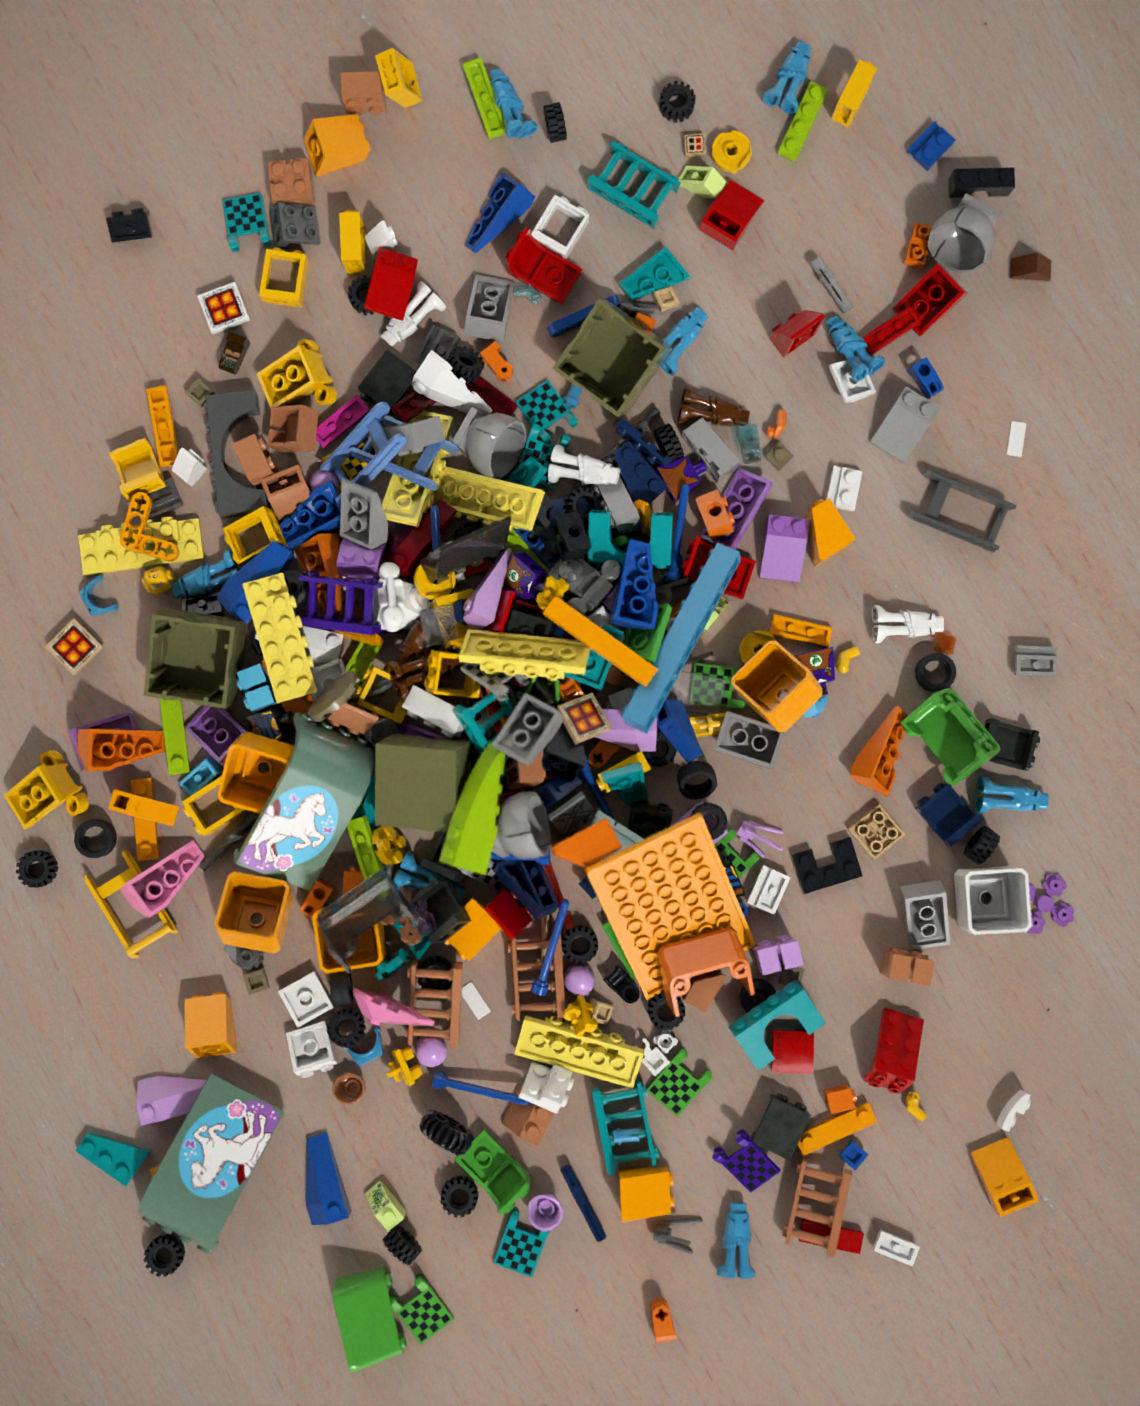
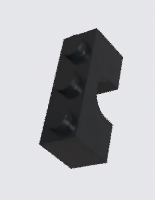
M1014 167L954 169L948 178L949 198H963L966 193L971 195L978 191H988L989 197L1009 196L1015 188Z
M545 493L532 530L544 543L545 549L554 557L559 554L549 527L550 521L546 517L554 504Z

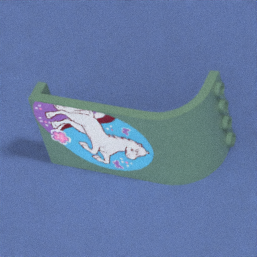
M296 712L293 717L296 727V741L291 758L242 848L237 847L233 856L237 865L311 890L366 793L373 772L374 754L365 737L351 735L346 729H337L331 723L324 720L322 722H315L308 716V713L301 714Z
M210 1074L142 1198L138 1213L143 1215L142 1220L150 1224L156 1222L162 1225L161 1230L169 1234L172 1232L179 1234L180 1240L188 1244L191 1241L198 1244L197 1248L205 1253L215 1251L219 1244L217 1240L226 1221L286 1112L218 1076Z

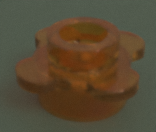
M943 633L936 636L937 644L934 646L935 652H944L947 655H952L956 638L954 636H944Z

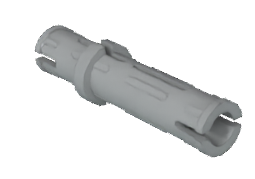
M820 256L817 257L810 265L819 276V282L825 285L842 312L846 313L854 305L834 278L833 271H829Z

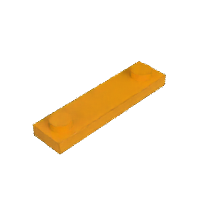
M162 385L146 388L159 466L161 468L174 465L179 449L168 387Z
M153 778L130 780L131 793L154 799ZM134 816L138 861L160 859L157 822Z
M865 1102L855 1107V1109L843 1112L804 1130L798 1143L802 1156L876 1123L877 1120L870 1104Z

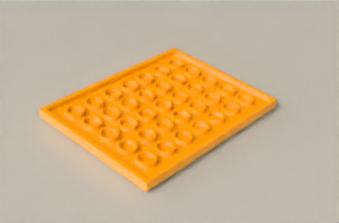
M700 813L585 869L646 1000L664 992L657 957L658 950L663 945L719 929L731 928L738 935L744 951L756 946Z

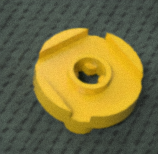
M739 131L723 132L716 137L712 146L711 159L719 169L735 174L748 164L751 157V147L749 139ZM735 148V155H729L726 149L731 150Z
M431 558L416 568L414 584L421 597L434 600L437 597L451 593L456 583V577L453 569L450 566L448 567L444 563L445 561ZM432 574H435V577L439 578V581L436 582V584H433V582H431L430 580Z
M763 630L749 633L742 639L739 645L741 662L745 665L756 654L754 648H758L759 645L763 647L768 641H775V637Z
M381 826L375 829L372 833L373 845L376 844L378 848L375 851L378 858L388 866L402 862L405 854L404 847H406L405 838L399 836L393 827Z

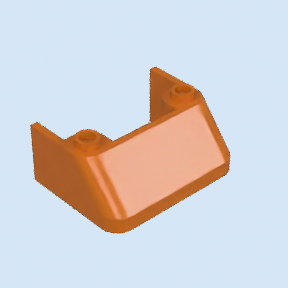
M607 818L586 829L583 827L552 844L550 849L554 856L586 868L622 849V846Z
M723 928L663 945L658 950L657 957L666 1003L675 1017L680 1016L676 997L682 996L689 991V977L728 966L730 974L734 978L740 979V982L749 994H755L750 965L738 935L731 928Z

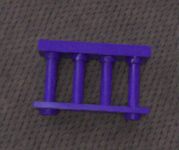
M308 571L307 575L299 576V580L309 581L308 612L300 616L303 626L367 635L381 633V624H375L374 620H372L373 590L383 588V583H377L376 579L363 578V581L320 576V572ZM317 583L327 584V604L324 617L318 616L316 612ZM336 585L346 586L345 617L342 619H338L334 615ZM354 587L365 588L364 617L361 622L355 621L353 617Z

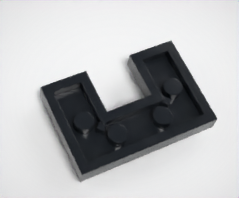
M851 837L830 843L836 862L818 868L812 849L791 855L803 894L863 876Z

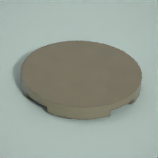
M348 672L337 678L316 698L308 711V716L313 721L318 722L325 719V714H329L333 710L337 711L356 690L354 685L359 682V677L354 672Z

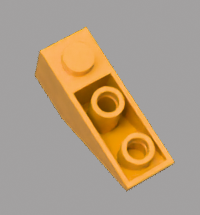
M114 789L108 809L174 826L179 806Z

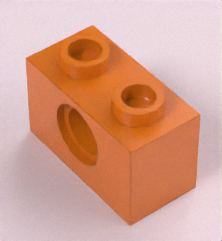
M718 489L695 498L711 541L734 532L732 524L735 523L731 512L727 513L725 507H728L727 500L724 495L720 496ZM720 512L719 515L713 516L714 513Z

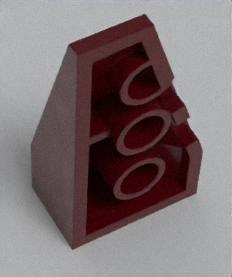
M443 499L432 505L439 508L440 536L457 512L455 508ZM428 508L426 513L423 512L419 527L405 526L390 539L386 546L384 559L386 562L396 564L400 569V574L413 577L416 568L422 564L432 549L431 508Z

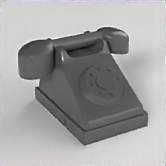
M560 558L546 573L544 580L546 581L547 577L553 576L556 580L563 578L569 584L568 591L563 594V597L568 601L567 604L587 617L599 608L606 599L605 597L614 589L610 582L619 578L621 566L615 560H607L602 564L599 573L583 558L562 561Z

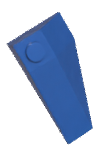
M501 173L488 194L490 200L487 206L482 207L480 211L482 217L479 222L474 224L465 243V246L474 253L481 250L525 214L536 198L520 183L504 173Z
M329 481L314 489L309 494L310 497L303 504L300 503L296 508L297 510L279 525L287 542L286 548L297 547L317 534H330L340 530L341 502H337L336 498L341 492L333 481Z
M631 539L628 541L609 624L627 628L655 629L658 603L656 602L650 544Z
M274 540L225 582L217 596V600L229 614L248 624L252 620L243 583L279 574L292 551Z
M327 1132L307 1138L306 1208L312 1225H329L349 1218L352 1212Z

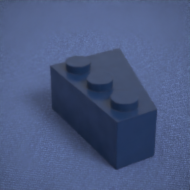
M630 441L623 443L610 455L614 467L620 468L619 476L632 502L641 499L650 504L668 488Z
M505 860L498 863L493 870L536 920L555 913L560 906L540 863L532 860Z

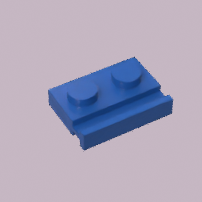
M934 121L908 148L907 153H910L913 159L928 171L954 144L956 139L943 127L940 128L937 122Z

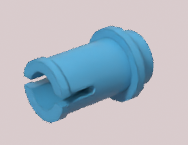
M571 383L568 395L564 397V404L567 407L576 408V405H579L578 399L582 388Z
M617 1128V1130H613V1142L618 1143V1145L624 1142H639V1136H630L631 1134H639L638 1128L624 1130Z

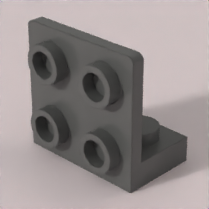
M277 202L269 211L274 248L284 249L289 243L319 245L321 243L315 205Z

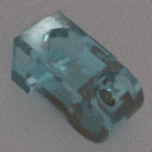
M757 424L738 427L736 432L739 437L744 464L761 462Z

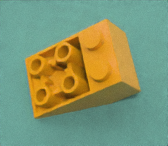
M1009 1137L970 1152L993 1210L1000 1217L1039 1202L1032 1182Z

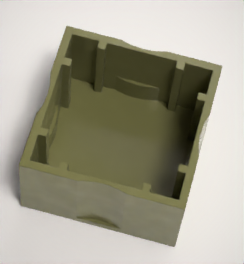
M598 299L582 323L579 333L568 344L552 369L575 386L588 392L595 401L611 413L621 417L628 414L673 347L609 300Z
M165 608L153 613L149 638L150 657L146 667L144 696L167 700H186L199 705L224 709L238 700L239 696L236 678H238L237 672L242 670L247 624L239 619Z
M393 733L376 743L375 825L448 832L457 802L469 778L471 770V740L453 738L431 739L418 735Z

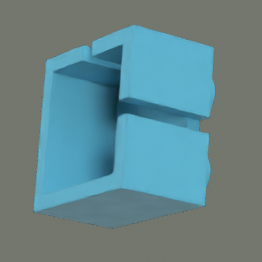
M257 664L237 672L238 678H236L239 689H243L246 697L243 700L247 709L261 713L282 705V703L277 704L271 681L262 664Z

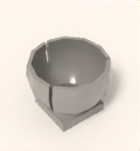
M966 193L957 208L948 210L933 224L928 240V248L932 257L935 256L934 259L944 268L959 273L975 272L984 266L991 257L996 238L993 226L1001 212Z
M471 407L452 443L459 448L466 458L470 459L475 470L484 476L501 480L508 476L518 464L525 447L527 434L524 423L517 418L497 412L483 416L479 410Z
M522 792L508 797L500 806L499 815H496L495 826H498L492 852L501 858L509 857V854L519 859L539 858L548 855L551 845V831L548 815L539 795L536 792Z

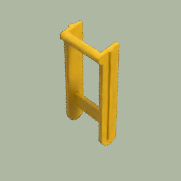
M125 849L122 851V856L129 869L98 887L93 877L88 873L83 875V879L126 949L127 955L133 959L140 956L138 951L168 932L178 933V929L164 908L157 913L164 926L134 945L105 899L121 889L125 883L142 873L133 855Z

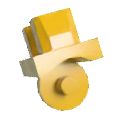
M553 576L547 577L543 591L538 593L536 597L538 606L541 609H546L555 596L564 601L563 594L568 591L569 584L563 578L556 580Z
M726 713L689 718L696 737L719 734Z
M578 994L576 1001L568 1004L564 1010L563 1016L565 1020L573 1023L575 1034L578 1037H582L585 1032L592 1033L598 1027L597 1020L590 1018V1015L593 1013L592 1004L585 1001L584 995Z
M411 1047L390 1051L397 1067L393 1061L388 1063L390 1071L386 1073L387 1078L393 1076L395 1081L399 1082L402 1080L399 1075L400 1073L405 1085L411 1086L415 1084L414 1080L418 1079L423 1073L418 1064L410 1068L406 1064V1061L414 1057Z

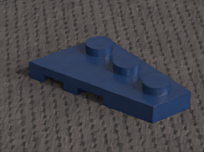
M618 418L612 424L616 428L615 432L623 439L626 437L638 452L641 451L645 455L644 459L650 465L668 466L672 461L667 455L662 457L658 454V447L653 443L651 444L649 441L644 442L642 440L644 438L643 435L623 418Z

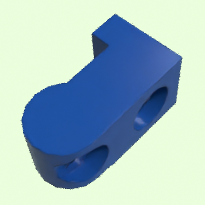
M927 357L906 370L910 377L914 378L926 398L930 399L944 389L938 374Z

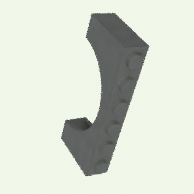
M255 390L206 395L204 411L206 415L208 414L209 421L206 422V430L210 434L211 442H208V449L213 457V461L210 462V468L215 476L212 487L213 492L217 494V501L214 503L216 513H219L222 518L246 516L262 506L271 509L265 490L248 488L236 482L230 475L225 462V446L233 429L245 419L260 415L258 394Z

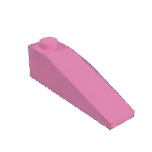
M192 840L125 883L120 891L134 909L150 918L167 907L205 855L195 841Z
M358 988L353 990L362 1015L369 1018L368 1022L372 1024L434 1025L435 1021L385 993Z

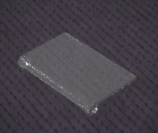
M681 671L666 699L682 700L686 712L702 715L719 714L726 679Z

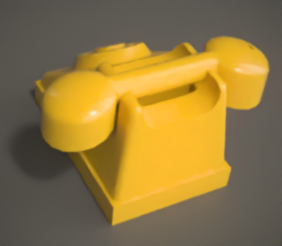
M299 340L296 348L256 373L270 408L285 406L314 392V399L318 405L329 406L335 402L337 391L335 387L329 385L333 382V378L328 376L321 359L324 356L319 353V347L313 340Z
M50 750L40 755L41 766L34 769L4 794L5 799L24 830L31 828L64 802H66V809L71 816L81 814L88 809L89 800L87 795L80 792L82 786H77L66 770V767L69 765L67 763L64 764V758L58 751Z

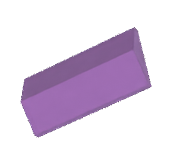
M738 468L723 494L728 503V507H725L727 513H732L735 523L732 524L734 532L711 541L705 525L700 534L701 539L714 546L720 543L736 550L772 487L773 482ZM720 512L714 513L713 516L719 515Z

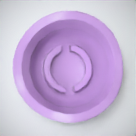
M543 1193L537 1195L528 1204L529 1221L538 1230H552L559 1225L563 1218V1206L552 1194Z

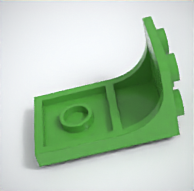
M485 1128L474 1138L470 1149L464 1155H458L455 1158V1161L493 1199L499 1215H502L504 1212L506 1214L509 1213L515 1206L514 1202L519 1197L522 1199L530 1191L531 1175Z

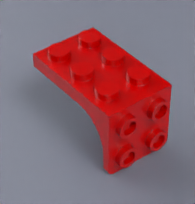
M526 227L524 231L521 230L515 240L517 243L514 248L510 247L506 253L507 272L512 277L563 305L582 274L583 269L541 245L532 236L530 228Z
M697 535L695 540L691 539L686 554H689V558L684 559L679 572L683 574L681 579L691 583L697 581L698 572L702 565L705 566L709 551L715 548L702 541L701 536ZM740 556L741 562L723 594L743 600L756 561Z
M886 1007L882 1010L875 1055L870 1069L863 1077L864 1082H867L872 1087L886 1088L889 1092L896 1094L903 1092L915 1082L924 1019Z

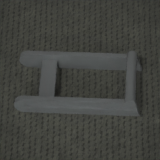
M924 470L923 476L937 482L938 486L925 515L908 510L906 516L914 521L981 547L984 550L990 552L999 550L1000 546L994 544L1007 511L1016 509L1017 505L934 471ZM950 488L1000 508L987 540L937 521Z

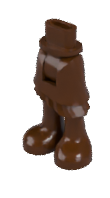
M685 386L677 423L684 424L689 418H703L711 422V425L715 424V426H747L750 411L743 410L742 406H737L718 397L713 398L709 395V398L697 395L692 388ZM689 404L707 407L709 411L692 407Z
M425 612L422 615V619H417V623L414 624L402 642L403 646L399 648L402 651L397 660L399 664L407 663L412 653H415L412 660L414 661L419 659L424 653H428V650H431V639L433 637L430 638L426 631L432 627L434 628L436 624L431 627L427 625L436 620L438 621V618L424 626L422 622ZM424 632L428 636L431 643L426 641ZM388 663L384 667V670L387 673H389ZM419 669L407 672L399 678L417 673Z
M446 649L443 650V652L457 653L456 650H455V651H454V650L447 651ZM424 653L419 659L399 664L397 661L388 662L389 674L394 679L392 680V685L399 698L402 699L407 696L409 686L420 682L421 685L425 683L429 669L427 661L431 653ZM442 658L439 677L452 670L453 666L459 665V659ZM419 669L417 673L399 678L407 672Z

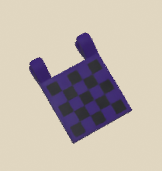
M741 1129L737 1132L738 1136L735 1140L743 1147L728 1157L724 1149L718 1146L714 1149L715 1153H713L712 1158L722 1164L751 1193L778 1174L781 1169L751 1140L748 1133Z

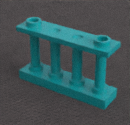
M612 141L610 144L612 157L600 176L590 175L587 180V189L652 229H655L659 221L657 210L670 190L678 193L680 182L676 176L666 174L630 152L622 143L617 144ZM619 159H622L630 165L617 186L612 187L607 184L606 180ZM636 169H638L647 176L635 195L628 197L624 194L623 190ZM656 180L664 186L652 205L646 208L641 205L640 200L652 181Z
M492 691L471 708L457 705L452 709L480 756L488 743H494L499 735L497 734L489 741L484 737L485 731L503 716L507 715L509 718L514 711V707L507 697L504 701H499L502 708L480 725L476 724L474 720L475 714L496 699ZM505 754L504 763L511 758L507 754ZM505 770L503 771V774L500 776V779L507 774Z
M636 1079L637 1088L605 1094V1092L600 1091V1087L592 1088L608 1175L616 1174L615 1167L621 1163L651 1158L652 1165H657L656 1159L659 1158L658 1147L653 1146L644 1102V1097H647V1090L645 1084L641 1085L640 1079ZM639 1096L641 1104L639 1109L614 1114L604 1112L603 1105H606L607 1102ZM643 1117L645 1129L638 1130L639 1134H631L630 1136L647 1137L649 1149L622 1155L613 1154L611 1146H615L613 1133H608L607 1126L611 1125L612 1122Z

